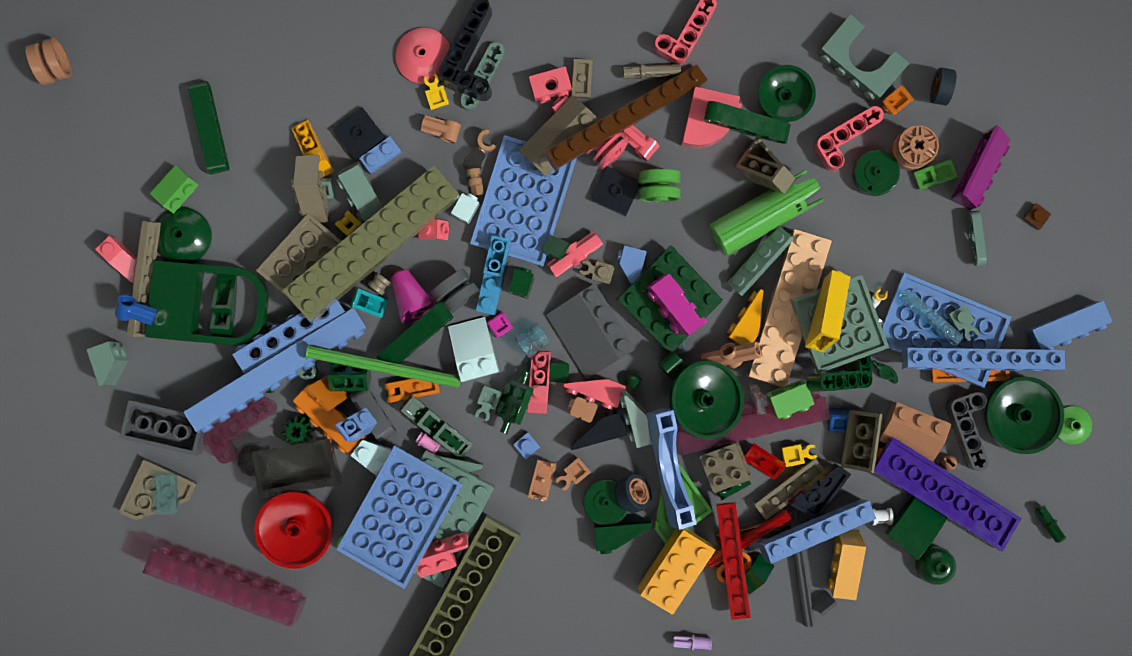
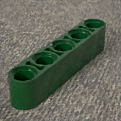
M208 81L188 85L209 175L229 171V162L211 86Z
M716 101L707 102L704 121L781 144L787 143L791 127L790 123Z
M443 302L438 303L376 356L377 360L400 364L451 321L454 316Z

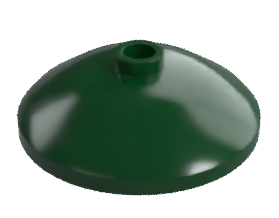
M781 65L771 69L762 78L758 88V100L763 111L769 117L784 122H794L803 118L813 107L816 98V89L812 78L806 71L793 65ZM786 94L788 99H783L781 95Z
M180 207L175 213L168 211L159 219L158 223H161L157 250L166 260L175 263L191 264L201 259L207 253L212 241V231L209 222L201 213L191 208ZM181 231V237L177 238V232Z

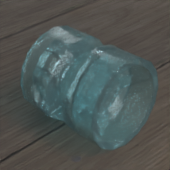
M537 323L530 326L527 333L522 332L515 338L529 358L538 352V348L543 349L551 343Z

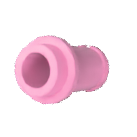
M422 432L415 441L418 443V446H423L433 454L436 453L441 445L427 436V433L424 434Z

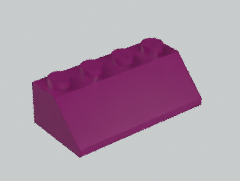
M996 125L983 133L951 198L952 201L970 210L977 208V206L980 207L985 199L983 194L985 190L991 187L993 183L991 178L1000 169V160L1002 156L1007 154L1010 148L1008 144L1011 139L999 126Z

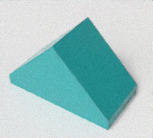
M357 288L350 306L382 318L388 300Z

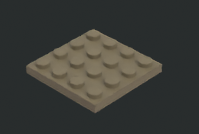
M308 213L256 271L289 299L283 290L342 241ZM324 312L321 313L317 318H315L314 321H317L324 314Z

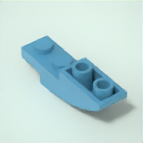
M491 236L476 308L477 312L496 315L511 239Z

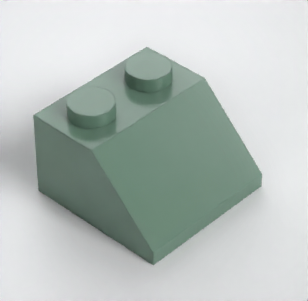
M106 342L86 349L98 385L115 386L128 362L126 346L118 342Z

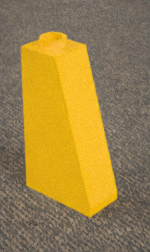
M832 270L824 278L805 347L824 353L840 339L851 276Z

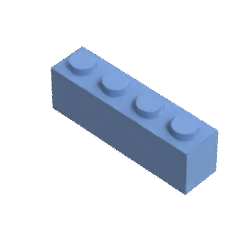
M1103 300L1026 330L1034 350H1054L1053 346L1058 344L1060 346L1067 345L1075 337L1081 339L1089 336V331L1095 329L1097 332L1106 329V324L1113 321Z

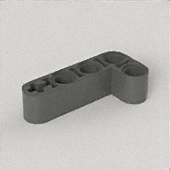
M970 392L950 399L946 403V411L965 464L969 469L983 471L988 467L989 462L971 413L984 408L987 399L980 392ZM974 396L978 398V404L976 406L972 404V398ZM956 402L960 404V410L958 412L954 410V404ZM963 420L967 423L965 430H962L960 427ZM971 438L974 444L972 448L969 449L967 446V441Z

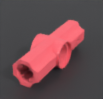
M593 231L579 242L571 244L561 260L553 259L547 265L557 278L572 266L575 267L584 261L589 254L600 248L603 243Z

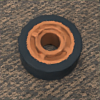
M631 474L618 481L616 497L620 506L625 511L637 513L650 506L652 492L644 477L638 474Z

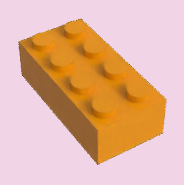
M687 528L675 529L638 585L637 589L640 595L673 615L715 552V548L710 542Z

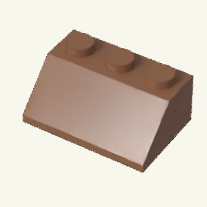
M897 402L889 407L879 441L887 444L890 437H894L933 462L946 442L951 423Z

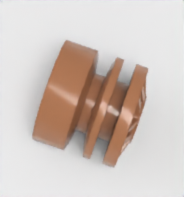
M921 125L911 126L895 138L890 152L901 169L907 171L917 170L935 158L938 153L939 142L935 133L928 127Z

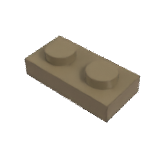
M574 59L572 96L574 98H591L593 60Z

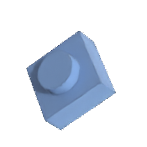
M529 432L513 444L525 459L540 448V445Z

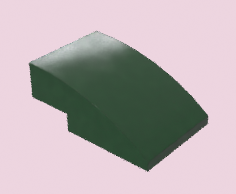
M912 496L896 515V520L886 530L885 534L914 559L919 560L938 535L947 517Z

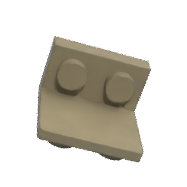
M738 441L700 456L701 463L714 493L749 481L752 478Z

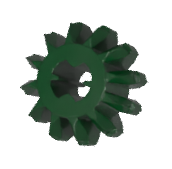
M298 415L294 416V421L288 418L287 422L289 425H282L284 429H287V431L281 432V435H287L284 442L286 443L291 440L290 447H294L296 444L297 448H302V443L305 446L309 445L307 439L312 440L314 438L309 433L315 431L314 428L309 429L312 423L310 421L305 423V416L301 419ZM301 428L300 435H295L296 429Z

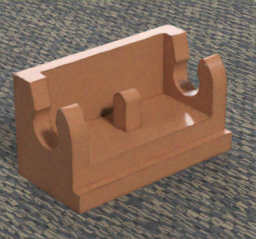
M541 459L537 460L528 498L547 501L556 463Z

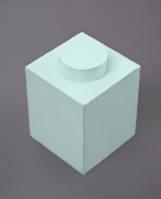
M462 193L451 212L452 216L469 225L480 206L479 202H477L478 198L470 193L467 196Z

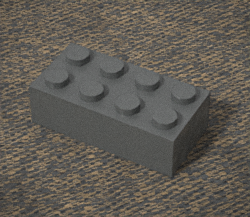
M129 400L119 438L196 456L202 454L207 432L204 434L202 431L197 433L183 410L139 400Z

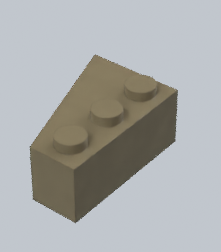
M758 137L754 139L735 166L747 180L785 194L795 180V177Z
M320 155L296 156L291 189L295 191V202L299 203V215L304 218L309 213L319 223L328 222L329 205L326 189L322 186L321 182L323 172L319 171Z

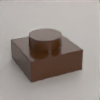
M1034 203L1023 217V220L1035 229L1040 230L1051 216V213L1039 204Z

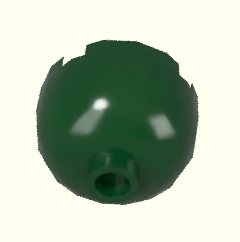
M929 546L920 559L915 561V568L918 575L924 581L932 585H942L948 583L954 577L956 561L947 549L940 546Z

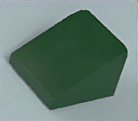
M549 235L541 251L549 258L561 260L570 243L556 236Z
M550 363L549 382L568 383L569 364Z

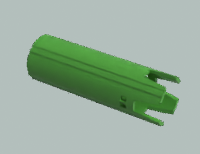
M807 170L794 175L795 180L806 174ZM815 177L798 184L793 182L785 194L770 189L710 223L709 232L721 253L728 256L823 202V198L808 205L805 202L807 198L820 189V186Z

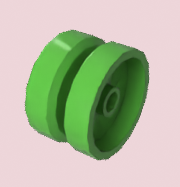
M653 169L639 172L638 183L645 186L639 189V201L663 203L680 200L681 189L674 186L681 182L680 171Z

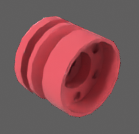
M620 132L589 150L586 154L589 155L596 151L597 153L593 161L597 162L603 158L598 164L603 169L613 163L624 152L630 140L625 137L619 142L623 136V133Z

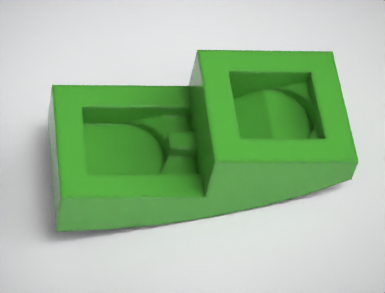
M951 159L914 172L920 190L958 178Z

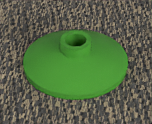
M1065 407L1064 424L1058 438L1067 444L1084 442L1092 431V420L1089 414L1080 407ZM1074 422L1078 423L1077 429L1073 427Z

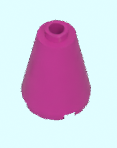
M399 269L393 273L394 275L391 278L397 309L402 324L405 321L411 324L418 321L435 306V302L408 270Z

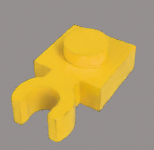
M434 74L435 81L433 83H429L428 78L424 77L425 84L430 87V90L425 91L431 110L449 105L444 86L438 87L439 77L437 74Z
M801 444L782 447L781 451L783 461L786 463L785 467L804 464L805 457L808 459L817 458V455L809 454V449L815 448V445L809 444L804 449H802Z

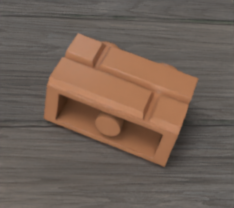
M576 397L575 399L571 398L567 409L570 410V415L577 418L581 417L582 420L590 423L597 410V404L590 401L586 402L585 399Z

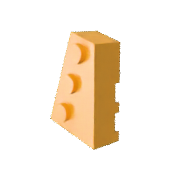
M849 530L835 536L831 578L828 580V590L831 591L833 598L857 599L866 545L859 530Z

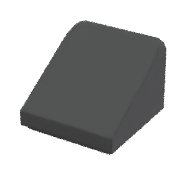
M823 590L811 600L812 605L822 616L838 604L826 590Z

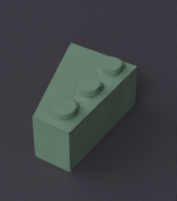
M356 161L338 171L339 179H337V182L342 190L346 189L349 194L347 199L352 207L356 206L359 211L356 214L360 222L364 223L384 206L371 186L368 177L360 167L359 161Z

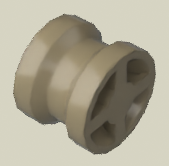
M376 272L373 280L367 284L383 295L385 293L384 289L390 286L391 282Z

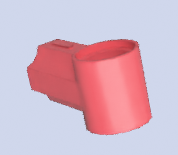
M633 125L622 132L623 136L621 138L627 137L630 140L628 144L645 161H648L660 147L653 138L648 135L645 136Z

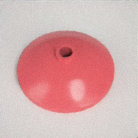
M417 28L411 30L400 39L396 47L395 60L401 74L413 83L425 85L424 77L428 78L429 83H433L435 81L434 74H437L439 80L441 79L438 71L450 45L447 39L434 29ZM421 50L426 51L424 55H419Z

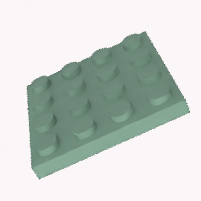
M863 275L850 279L840 339L824 353L808 348L817 374L889 348ZM821 289L790 300L805 343Z

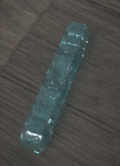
M906 288L899 295V298L950 344L957 346L962 341L963 336L914 292Z

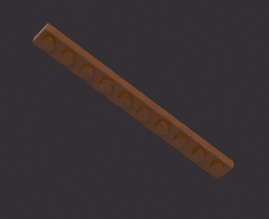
M695 65L545 151L544 156L553 169L557 170L691 92L695 87L703 85L708 79L699 66Z

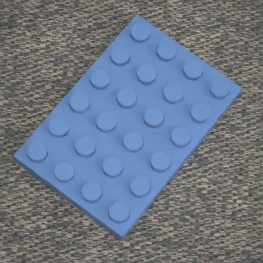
M504 135L470 244L488 250L492 235L511 239L509 257L543 267L547 256L541 251V248L549 235L554 234L577 158L559 169L553 170L545 178L518 151L526 141Z
M904 272L901 275L884 318L882 329L889 345L887 349L901 355L902 350L906 348L1000 349L1012 317ZM964 305L967 306L975 320L971 324L972 327H975L980 334L975 337L972 332H969L968 335L971 340L967 342L963 339L962 329L956 331L947 316ZM940 370L981 388L985 387L991 372L983 370Z
M394 446L336 550L405 589L462 488L463 483L403 449Z

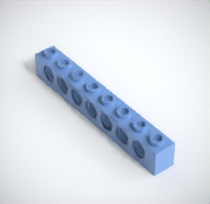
M906 348L902 350V369L1057 372L1065 370V350Z

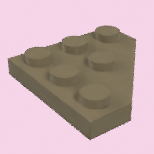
M144 459L119 513L133 520H139L188 502L198 483Z

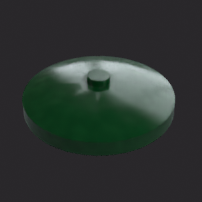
M699 361L686 366L677 374L670 388L669 406L671 410H674L677 425L685 433L699 439H716L726 435L737 425L743 412L744 395L739 380L729 368L714 361Z
M1015 377L999 384L990 394L985 406V423L993 440L1002 448L1019 454H1034L1051 446L1060 435L1064 424V408L1059 395L1046 382L1033 377Z

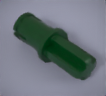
M1045 505L1041 506L1042 508H1037L1034 512L1043 523V528L1047 529L1056 543L1064 541L1066 536L1058 526L1057 519L1052 517Z

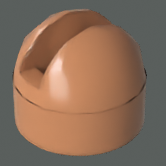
M945 455L941 458L940 465L944 470L952 471L957 466V460L951 455ZM949 459L953 463V466L946 462V460Z

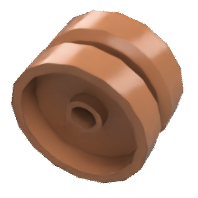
M55 37L43 40L42 45L37 42L26 46L25 51L29 66L41 85L52 84L56 81V78L61 81L72 77V69L67 54Z

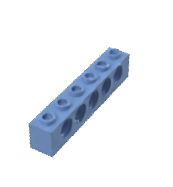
M337 300L327 309L328 314L325 317H320L317 321L313 320L310 326L306 328L301 326L302 320L306 317L302 313L298 315L296 313L286 318L287 322L282 325L278 323L269 329L270 332L264 336L263 334L257 335L252 339L253 342L247 346L243 344L235 349L236 352L232 355L243 373L246 374L346 312ZM293 328L294 335L286 338L285 330ZM271 338L277 339V345L274 348H269L268 341ZM255 348H259L261 351L258 358H252L251 352Z

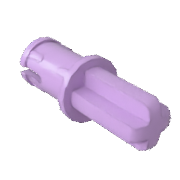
M675 635L673 637V646L691 648L692 651L694 649L711 650L712 638L695 637L694 635Z

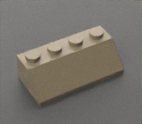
M571 96L518 151L546 178L554 169L544 156L545 151L598 122L599 119L585 105Z

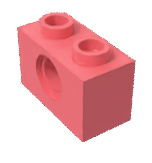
M566 66L529 76L535 103H547L551 101L550 98H565L569 96V93H572ZM548 83H554L556 85V88L554 90H548L546 88V85Z

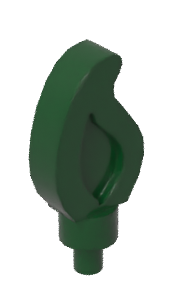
M873 361L875 369L878 370V375L882 379L892 380L893 384L898 382L897 373L892 367Z

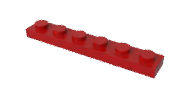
M736 502L716 504L731 620L751 618Z

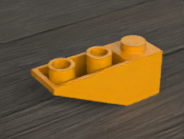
M309 120L292 127L291 129L303 156L320 155L319 171L323 172V177L333 173L334 169Z
M762 289L757 292L753 291L748 299L750 301L748 307L741 309L738 314L740 319L736 324L732 323L727 331L729 333L727 338L738 346L753 343L759 335L763 300Z

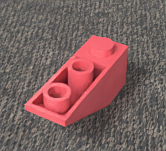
M532 351L529 387L534 388L528 403V413L547 414L551 352Z
M609 379L564 384V387L567 388L566 392L577 395L579 392L585 395L583 399L593 403L595 399L602 402L601 406L611 410L613 406L618 408L619 397L622 396L621 389L626 387Z

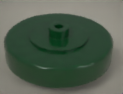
M871 150L857 159L853 166L852 176L856 187L861 192L869 196H881L890 192L897 185L900 169L896 159L888 152Z
M611 479L595 481L587 488L584 494V511L588 518L598 525H615L627 514V511L620 506L616 497L617 481Z

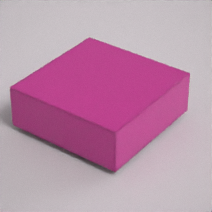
M503 312L487 322L497 338L513 329V326Z

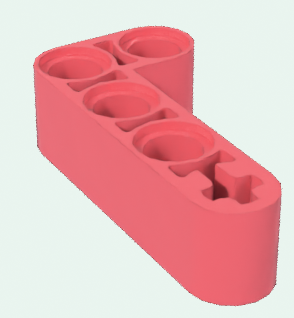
M717 0L699 1L678 40L665 34L659 35L654 44L655 53L673 64H684L712 17L717 6ZM707 3H709L710 6H709L708 9L706 10V13H704V12H703V9H704L705 5H707ZM700 19L703 24L696 25L693 20ZM691 35L694 40L688 42L684 39V36ZM665 42L668 47L662 49L658 46V43ZM675 52H683L684 57L677 58L675 56Z
M873 106L821 136L815 142L814 150L826 170L834 172L843 166L845 159L839 149L840 146L882 121L884 113L880 107ZM871 115H875V116H876V118H873V119L869 120L868 122L866 121V119H867L869 116H871ZM854 122L859 123L861 127L860 130H855L853 128ZM836 133H843L844 140L838 139ZM821 141L828 144L827 150L821 148ZM830 158H836L838 165L833 166L830 163Z

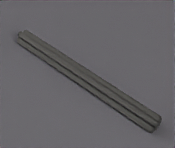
M789 512L791 529L800 525V518L798 512ZM802 550L793 555L803 623L805 627H812L815 625L805 553Z

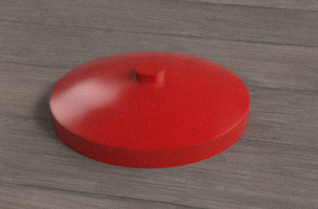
M287 491L271 498L259 511L254 527L255 540L262 554L272 563L288 569L308 567L321 559L332 542L334 532L333 520L327 507L315 496L302 491Z

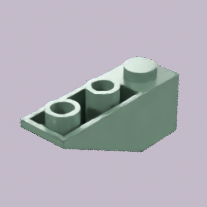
M624 388L621 389L623 396L619 397L622 408L626 407L627 410L624 418L626 425L631 426V431H628L630 441L635 442L637 448L653 444L647 412Z

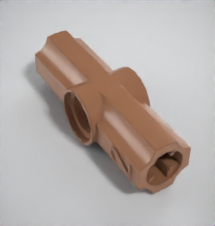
M758 342L739 346L727 343L720 350L702 354L701 360L718 362L732 369L740 366L743 361L761 358L762 352Z

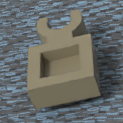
M586 260L582 262L589 269L587 271L580 270L581 275L592 274L591 280L610 285L615 266L596 261L595 266H592Z

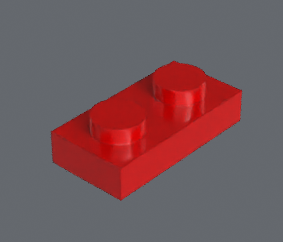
M755 443L744 454L747 463L774 480L786 466L785 462Z

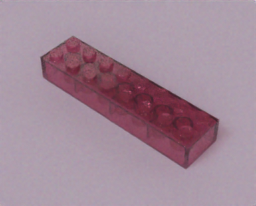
M168 544L153 549L149 553L142 573L289 627L299 620L307 599L302 597L303 594L298 591H286L283 586L273 584L272 586L267 584L266 580L262 578H250L243 571H231L229 566L223 564L217 566L212 564L210 559L195 558L193 553L176 551V547Z

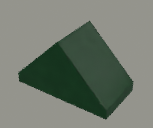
M761 553L754 558L750 568L745 571L749 595L765 584L774 568L773 564L764 561Z

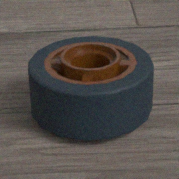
M938 68L931 86V103L944 106L950 103L956 86V70Z

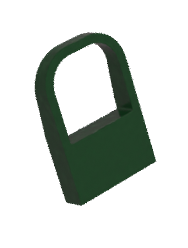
M153 261L148 307L157 309V314L152 326L146 324L145 337L233 346L247 345L253 342L252 339L262 334L265 328L269 302L267 286L257 274L245 269ZM204 274L245 277L255 285L258 292L255 324L249 333L239 338L198 335Z

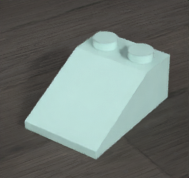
M485 317L448 326L461 382L500 372Z

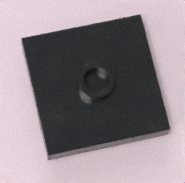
M363 107L333 129V132L356 161L386 139Z
M607 166L591 201L626 217L641 184L638 183L637 179Z

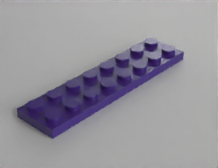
M890 437L875 463V473L999 551L1003 552L1022 519L894 437Z

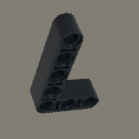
M475 0L438 71L444 85L479 101H487L491 98V87L487 80L464 69L492 17V9L488 0ZM483 7L486 8L484 11H479ZM478 24L477 27L470 28L471 25ZM470 40L467 44H462L463 41ZM457 56H460V57H461L460 60H458V61H453V59H454L455 57H457ZM447 73H453L451 77L445 78ZM469 80L468 84L461 85L463 81ZM482 87H485V88H486V90H485L484 92H482V93L478 92V90H479L480 88H482Z

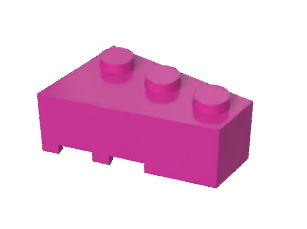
M670 274L662 275L646 287L649 291L647 293L649 298L653 302L656 301L660 307L658 308L660 314L664 318L667 317L670 321L669 326L675 334L690 335L708 322L705 317L700 319L694 310L696 306L693 302L691 304L684 296L685 292Z

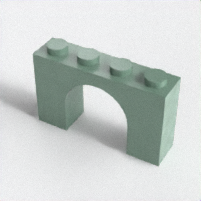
M850 14L818 54L821 60L826 64L830 63L839 75L848 78L849 83L853 87L860 88L866 98L876 102L907 67L909 62L894 51L883 65L875 71L865 72L857 69L849 58V48L865 25Z

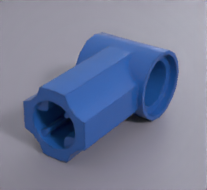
M121 295L118 298L115 317L123 321L134 319L152 326L157 309L136 303V299L130 295Z

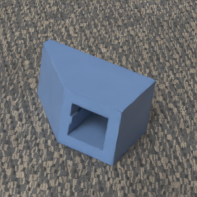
M364 408L336 424L335 428L346 442H355L369 434L377 424V421L368 409Z

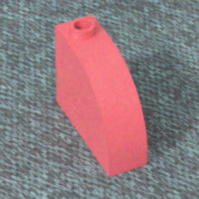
M695 87L681 146L705 148L719 142L730 129L704 121L707 102L716 101L741 108L742 103H739L740 96Z

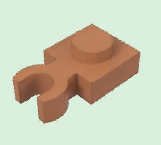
M578 457L564 469L567 474L559 476L556 482L565 480L566 485L562 488L565 491L569 488L572 480L575 484H578L591 472Z

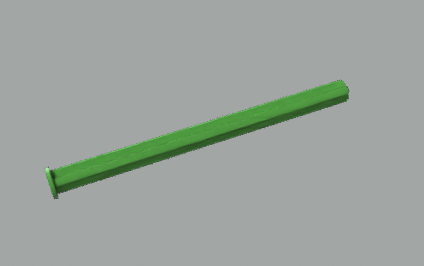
M308 344L305 356L306 360L311 358L456 388L459 387L461 381L459 376L311 347L310 344Z

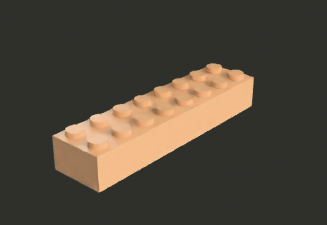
M796 229L790 233L794 240L785 249L757 339L762 352L761 358L750 361L746 377L780 388L788 384L802 339V332L790 300L817 290L832 242L831 240Z

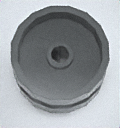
M461 269L442 281L430 294L436 302L445 300L443 304L452 314L473 299L480 290L475 283L465 285L470 277L464 269Z

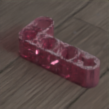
M271 399L260 400L207 434L206 442L220 463L227 464L237 459L238 451L232 440L274 415L277 411L275 401ZM269 404L270 407L268 408V411H263L261 413L258 412L259 410L264 409L265 405ZM248 413H252L254 416L252 423H249L246 419ZM232 423H235L237 425V431L235 433H232L230 430V425ZM216 433H218L221 437L219 443H216L214 441V435ZM226 449L231 453L229 460L223 456Z

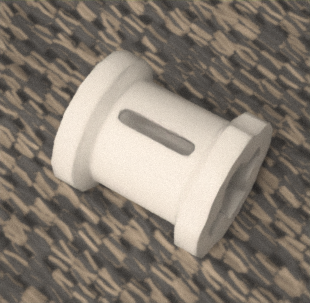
M872 508L876 517L875 520L870 521L872 526L877 523L893 524L892 508H887V510Z

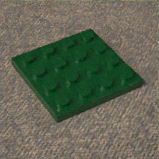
M672 245L616 299L667 353L674 351L689 335H678V333L675 334L669 326L670 321L667 317L664 318L658 310L660 307L656 301L653 302L649 298L647 286L662 275L670 274L685 292L684 296L690 304L693 302L696 306L694 310L700 319L703 317L706 319L723 301Z

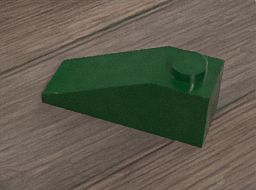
M652 522L594 526L596 552L600 551V554L612 553V550L618 549L652 528Z

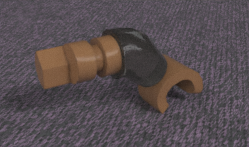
M484 130L479 134L476 142L477 148L474 147L464 158L463 162L464 171H466L467 177L470 178L468 185L471 187V193L474 196L484 194L482 179L479 178L481 174L480 169L482 168L481 164L486 156L485 153L492 152L496 148L494 144L485 146L482 143V138L489 136L490 130Z

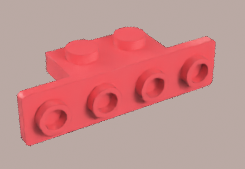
M463 532L431 542L416 569L420 578L457 567V560L453 552L468 548V534Z

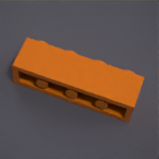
M308 384L293 400L296 404L295 408L302 414L306 413L310 417L309 421L315 427L320 426L324 430L323 434L329 440H335L338 443L337 448L344 454L346 452L348 454L353 453L361 441L365 440L368 436L366 435L355 442H346L335 428V425L348 417L337 407L327 411L320 403L315 402V399L306 391V388L312 385Z

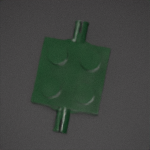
M522 370L519 381L508 379L507 384L504 386L500 402L497 404L495 413L504 421L500 430L502 433L508 434L511 424L521 425L534 388L526 384L530 372Z

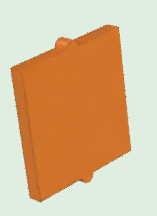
M327 375L306 388V391L315 399V402L320 403L327 411L335 408L350 397L345 391L330 392Z

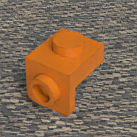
M901 85L882 101L884 103L883 108L888 114L896 115L912 102L914 98Z

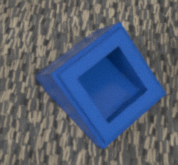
M829 408V432L847 431L849 418L847 408Z

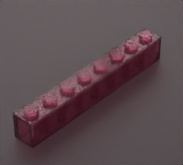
M819 394L811 395L814 405L809 406L810 408L804 412L797 411L792 413V416L787 419H778L773 415L772 409L763 410V407L752 409V413L746 415L742 412L737 425L729 433L716 439L695 438L678 427L676 436L678 454L681 456L829 420L831 418L825 396L819 397Z

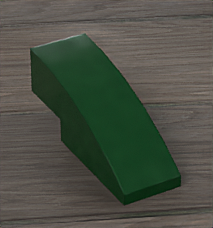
M217 275L211 305L213 313L209 328L213 336L232 337L236 311L237 276Z

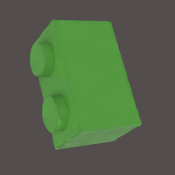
M175 165L150 194L163 207L175 213L199 184Z
M802 379L766 393L773 415L778 419H787L792 416V413L797 411L804 412L810 408L809 406L814 405L810 390H808L806 382Z

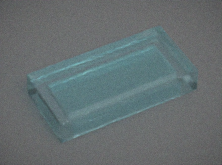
M177 475L156 476L157 515L178 514Z

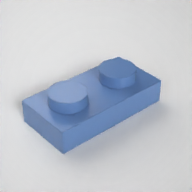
M389 136L359 159L372 175L402 152Z

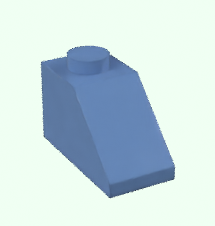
M624 245L623 250L619 249L617 261H620L619 267L631 285L641 275L647 251Z

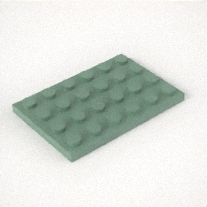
M426 450L421 459L422 461L463 483L432 542L466 532L469 538L495 485ZM462 550L453 552L456 560H458ZM453 568L422 578L443 588Z

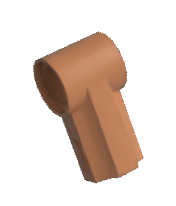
M425 115L421 125V132L440 137L441 140L456 144L461 129V124L451 120L443 121Z

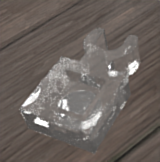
M757 383L748 384L751 391L750 396L753 399L758 415L766 414L765 406L768 405L766 395L761 393Z

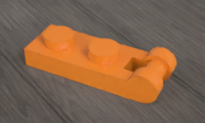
M416 379L384 384L385 390L388 392L387 403L406 400L411 394L417 398L440 393L439 384ZM400 387L401 395H396L395 388Z

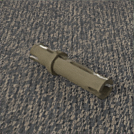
M680 63L651 66L640 64V66L623 67L624 79L640 78L643 80L648 77L678 76L681 74Z

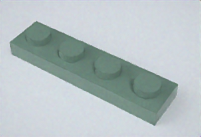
M778 226L727 283L743 296L794 238L781 226Z

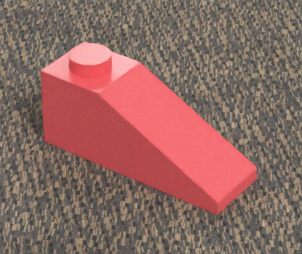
M108 236L95 250L134 284L137 258L117 238Z

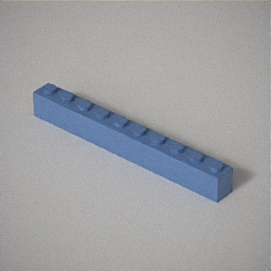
M352 308L184 411V414L197 433L202 431L204 434L213 428L212 425L218 421L222 423L231 417L229 414L235 410L237 412L244 410L248 407V402L252 400L256 402L265 396L263 393L269 389L271 391L278 389L282 386V381L294 379L298 376L297 372L303 368L306 371L313 367L316 359H305L308 344L311 347L331 351L336 348L340 350L348 345L347 341L354 338L356 340L365 334L366 326L355 309Z

